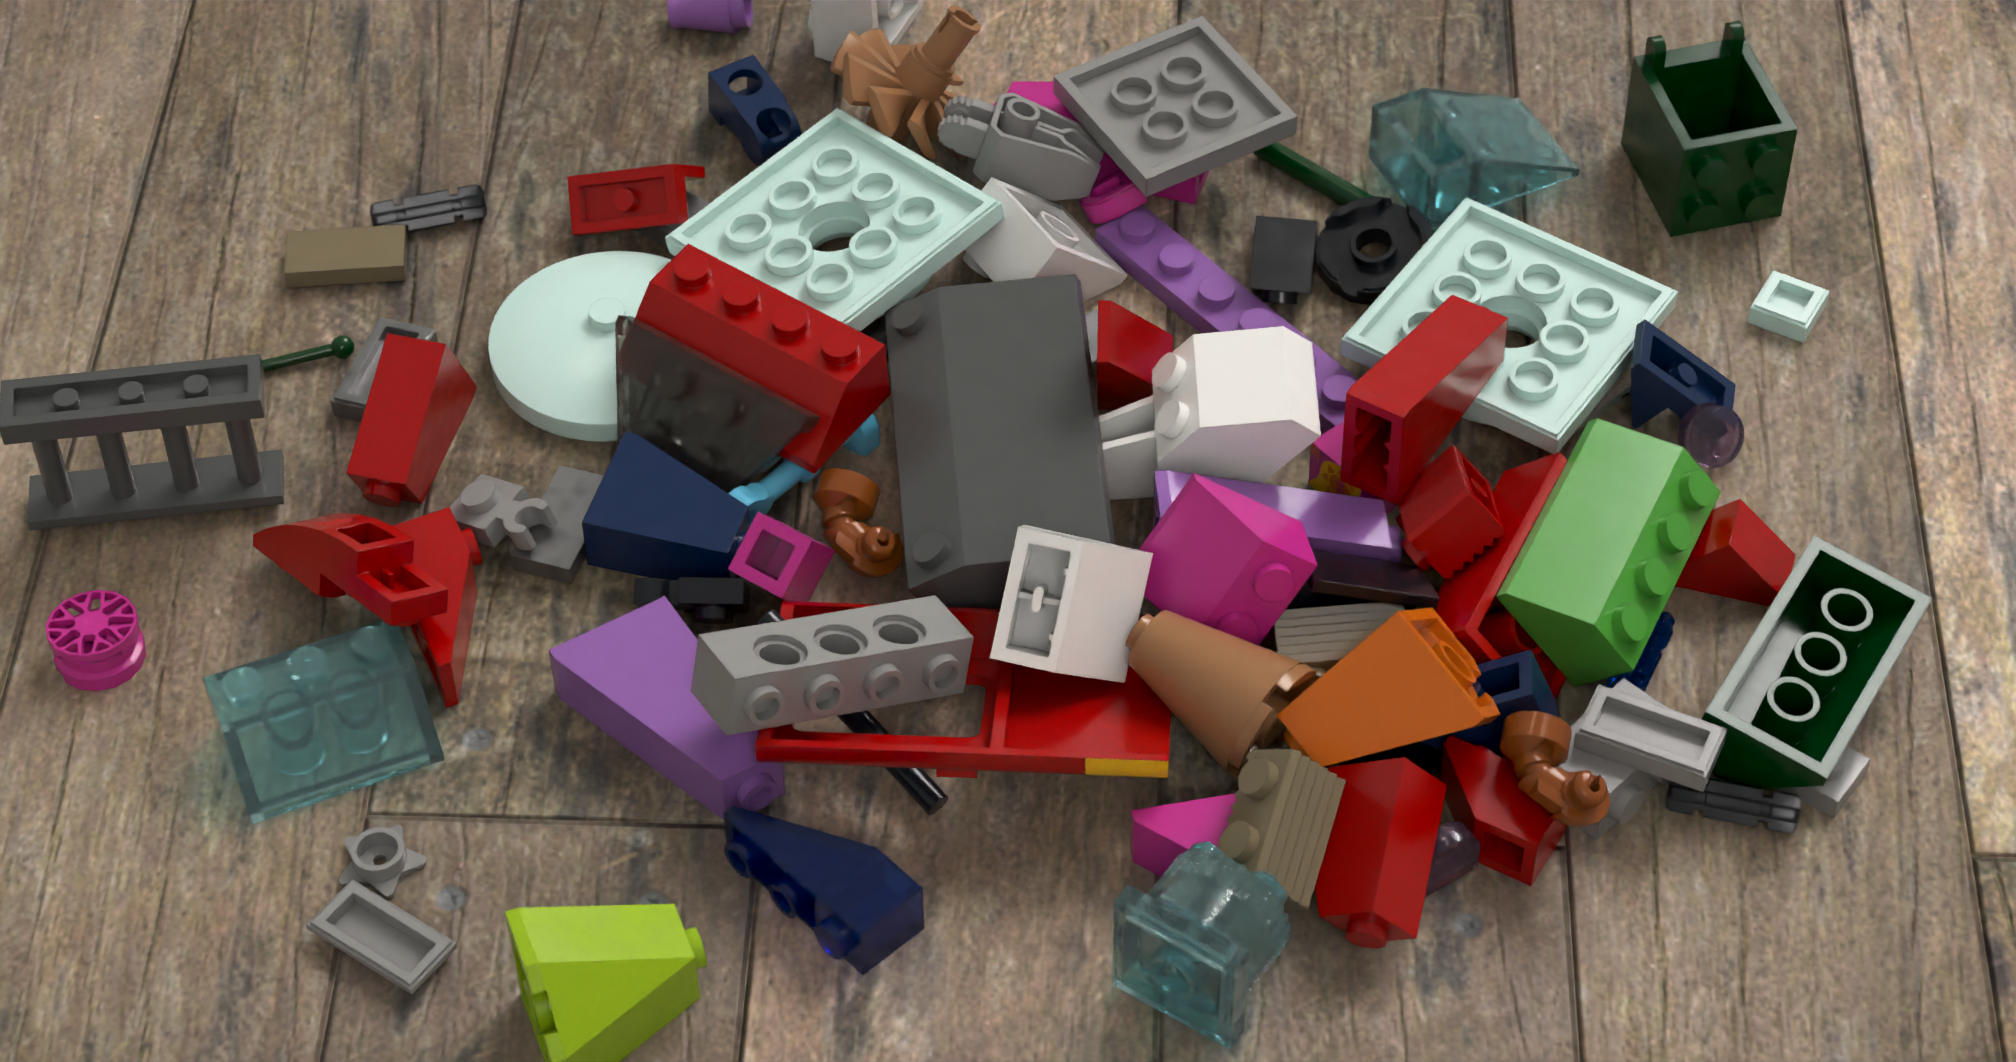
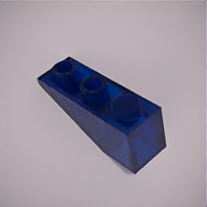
M732 806L723 813L726 835L724 852L731 866L742 877L750 878L752 876L769 891L777 908L785 916L791 919L798 917L812 929L822 948L832 958L836 960L844 958L858 972L864 975L925 929L923 888L878 848L737 806Z

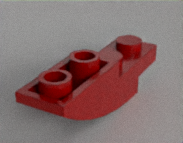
M337 513L273 526L253 534V546L309 588L314 594L319 597L328 598L341 597L347 594L390 626H412L417 624L422 618L447 613L449 589L413 563L414 539L396 527L376 518L360 514Z

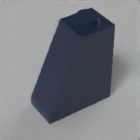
M629 432L624 433L582 521L588 565L648 578L679 580V577L740 578L739 575L728 570V567L750 527L749 507L638 434Z

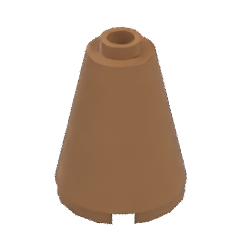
M1162 610L1155 617L1149 613L1145 614L1135 624L1126 640V647L1131 649L1128 664L1227 774L1237 781L1240 771L1248 762L1247 754L1252 750H1261L1268 747L1275 739L1280 743L1284 742L1283 733L1287 728L1277 717V714L1310 687L1314 682L1309 678L1316 675V671L1303 662L1169 610Z

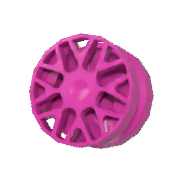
M93 590L78 593L59 604L51 612L45 625L47 640L54 655L56 670L63 675L67 684L80 690L100 691L115 688L130 680L140 670L146 657L145 640L140 630L136 608L127 597L114 591ZM100 599V608L91 610L93 600ZM73 608L80 613L72 616L67 609Z

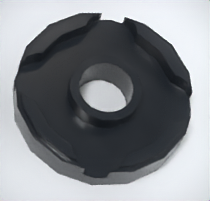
M1379 196L1353 200L1332 212L1325 220V228L1321 231L1320 236L1318 235L1316 260L1319 276L1331 292L1350 302L1372 305L1432 236L1431 226L1418 209L1407 203L1405 208L1398 204H1392L1391 198ZM1374 242L1384 243L1390 247L1385 254L1378 257H1368L1359 252L1365 245Z

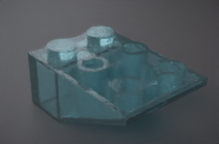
M1421 88L1372 105L1368 157L1404 203L1418 209L1431 228L1443 224L1466 197L1491 207L1579 176L1580 169L1520 98Z

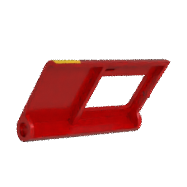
M783 601L780 615L784 620L879 604ZM947 607L974 637L965 685H978L986 689L981 730L978 735L974 737L811 732L794 729L795 723L760 729L755 743L757 762L936 769V777L977 778L978 771L1168 778L1171 710L1130 665L1125 683L1053 673L991 659L990 654L1000 609ZM1140 614L1139 620H1140L1145 614Z

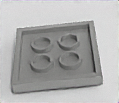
M1203 16L1053 76L1054 95L1145 197L1297 133L1298 116Z

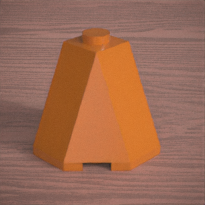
M1431 607L1397 611L1280 711L1277 717L1287 728L1283 736L1291 749L1301 751V755L1311 757L1310 760L1318 762L1319 766L1325 767L1489 724L1501 714L1493 698L1486 692L1478 698L1473 684L1482 674L1474 658Z

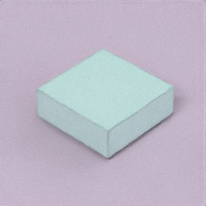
M1773 270L1751 305L1747 322L1804 343L1826 308L1830 291Z

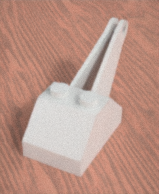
M1284 326L1193 334L1173 352L1163 355L1152 369L1153 395L1099 416L1110 500L1154 498V471L1162 470L1263 483L1321 436L1312 342Z

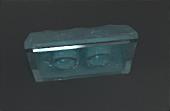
M382 620L203 677L214 723L252 824L445 760L415 662L399 626H390Z

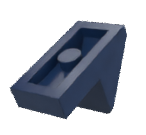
M1646 319L1637 324L1630 368L1632 427L1635 429L1669 408L1681 420L1693 425L1712 440L1730 430L1736 384Z

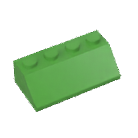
M1599 418L1588 421L1496 597L1574 687L1634 671L1720 495V490L1684 447Z

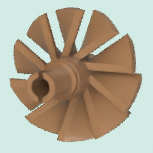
M952 5L948 8L946 15L926 43L890 45L881 29L875 28L859 36L854 31H851L837 50L830 69L831 72L843 78L844 98L850 105L871 107L868 112L866 125L897 143L902 142L912 133L924 157L934 160L937 155L931 145L927 132L939 142L937 129L939 123L945 118L943 117L945 104L948 103L949 99H953L955 95L947 91L946 88L949 85L962 86L964 83L958 75H955L956 68L954 63L973 36L980 31L981 25L977 24L978 20L970 12L959 6ZM944 146L959 162L966 159L967 156L956 153L952 148L948 150V147Z

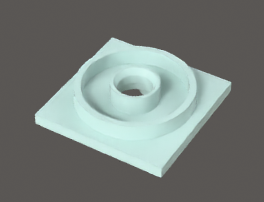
M836 108L668 234L665 240L669 253L674 256L687 244H690L860 332L874 320L885 316L887 310L914 298L926 286L935 272L1002 221L1004 213L1002 203ZM852 237L848 248L830 252L815 250L818 246L829 240Z
M1466 197L1343 336L1340 354L1372 368L1451 295L1508 317L1507 330L1525 334L1533 339L1535 343L1520 348H1505L1503 362L1462 418L1481 424L1492 425L1547 452L1555 454L1562 449L1631 363L1636 325L1646 319L1659 328L1676 307L1678 291Z

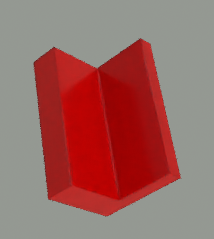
M666 164L567 176L572 235L587 236L682 225L688 220L685 181L705 178L704 166Z

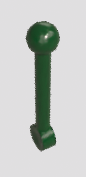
M339 335L334 338L331 344L262 360L264 372L330 356L346 359L354 353L355 344L350 337Z

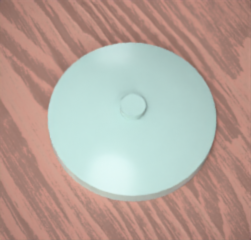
M605 251L584 254L557 262L542 269L513 290L498 309L488 338V351L493 379L499 393L509 407L520 417L544 431L571 439L601 442L621 441L625 432L638 434L641 437L668 429L696 413V410L619 370L618 365L619 357L648 284L671 259L634 251Z

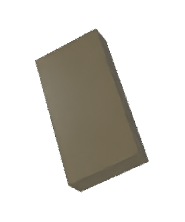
M405 224L286 232L284 276L287 288L405 281L407 279L408 237Z

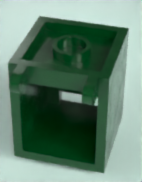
M1740 21L1726 23L1721 41L1666 50L1665 40L1662 35L1648 37L1645 55L1633 57L1621 145L1669 236L1702 232L1781 216L1798 129L1747 42L1742 23Z

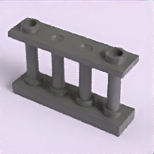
M260 354L1 381L0 433L3 443L8 445L31 442L41 474L30 476L28 525L30 531L284 504V458L282 450L258 452L251 419L265 418L264 369ZM225 422L232 455L195 459L186 426ZM160 429L168 461L131 465L122 433ZM96 435L105 468L67 472L58 439Z

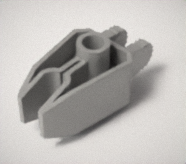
M1015 93L1000 94L995 106L975 98L969 99L968 96L963 97L962 95L959 97L954 95L953 99H949L948 103L945 104L943 114L945 118L939 123L937 129L939 142L943 143V147H948V150L952 148L956 153L975 159L972 172L982 182L987 183L992 177L1051 201L1078 199L1089 196L1101 167L1099 164L1103 157L1104 149L1081 124Z

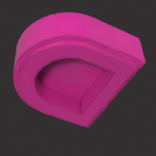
M1120 170L1093 185L1089 196L1081 198L1080 205L1090 223L1101 224L1114 220L1148 201L1129 177Z

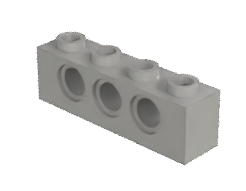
M936 595L698 634L691 692L726 736L964 693L974 637Z

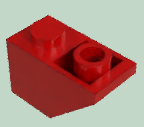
M1449 735L1443 746L1440 781L1447 785L1445 801L1469 858L1532 886L1567 830V825L1547 818L1550 815L1547 810L1518 788L1517 785L1521 779L1515 776L1511 761L1496 755L1484 746L1473 745Z

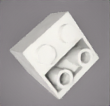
M1019 526L990 658L1053 673L1125 683L1129 667L1128 659L1131 649L1126 647V640L1135 624L1139 621L1153 553L1038 527Z

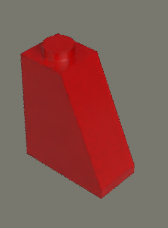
M387 333L346 472L363 492L362 496L366 500L387 507H399L401 500L418 504L423 503L468 411L477 388L447 344Z
M1405 757L1327 767L1328 772L1337 774V777L1345 779L1346 783L1315 885L1319 917L1344 931L1347 941L1364 948L1380 949L1386 946L1387 941L1417 939L1447 785Z

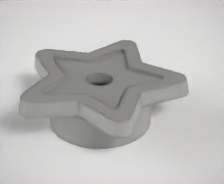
M394 825L391 828H371L360 833L357 837L349 836L344 840L352 861L338 880L344 888L353 879L363 886H371L384 899L390 900L395 896L400 879L422 870L426 865V857L405 848L402 826ZM383 858L386 860L384 864H374L377 859Z

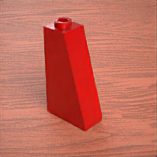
M1451 295L1359 378L1346 392L1340 480L1397 505L1503 362L1508 317Z

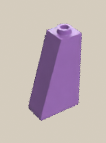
M1170 470L1154 471L1153 529L1190 479L1191 473ZM1200 475L1301 521L1312 550L1401 563L1400 530L1398 525L1388 526L1384 500Z
M665 596L549 649L555 692L563 702L724 821L728 822L748 811H758L769 805L775 798L785 794L782 763L757 762L755 743L759 730L726 736L692 694L691 684L698 640Z

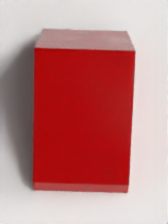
M1738 499L1711 511L1675 587L1771 606L1792 572L1796 554L1741 499Z

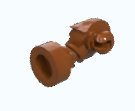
M841 468L825 469L820 473L813 494V501L822 512L823 528L826 529L822 535L823 538L849 564L847 567L855 573L869 578L887 576L898 568L903 559V545L899 533L894 534L889 529L880 525L867 526L863 523L873 517L880 496L879 487L871 479L857 472Z
M1519 711L1508 715L1503 724L1500 751L1512 762L1515 776L1521 779L1517 785L1518 788L1545 808L1550 814L1547 818L1583 828L1594 825L1603 819L1609 809L1610 799L1606 782L1602 776L1592 775L1589 770L1568 772L1557 767L1564 764L1568 759L1572 735L1570 726L1564 720L1554 715L1539 711Z

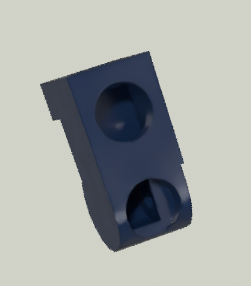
M754 54L708 72L709 112L720 126L724 124L729 126L754 164L762 165L802 135L798 120L787 104V99ZM747 77L746 89L736 93L730 89L729 85L733 80Z

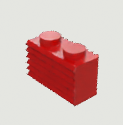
M1454 445L1450 446L1420 472L1398 502L1400 514L1395 517V520L1406 535L1401 544L1409 557L1425 572L1433 566L1443 578L1453 579L1454 570L1463 571L1464 562H1473L1474 554H1483L1484 546H1493L1494 538H1503L1504 528L1489 481Z

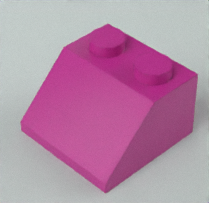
M1196 473L1192 474L1139 548V550L1153 553L1144 596L1160 611L1169 610L1256 645L1262 642L1318 566L1301 521Z

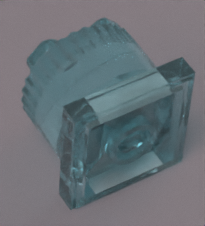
M1206 841L1193 844L1189 850L1178 855L1147 894L1127 885L1115 899L1113 927L1114 986L1220 1045L1231 1049L1244 1032L1246 997L1279 956L1291 937L1289 932L1291 925L1287 921L1289 917L1283 910V904L1288 899L1287 892L1270 873L1264 871H1256L1254 873L1249 871L1243 864L1236 863L1232 858L1226 857L1213 843Z

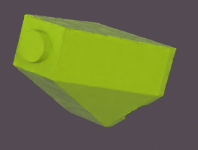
M675 904L518 907L505 911L519 992L544 1062H620L700 998L697 970L707 967L705 950L697 928L694 926L684 929Z

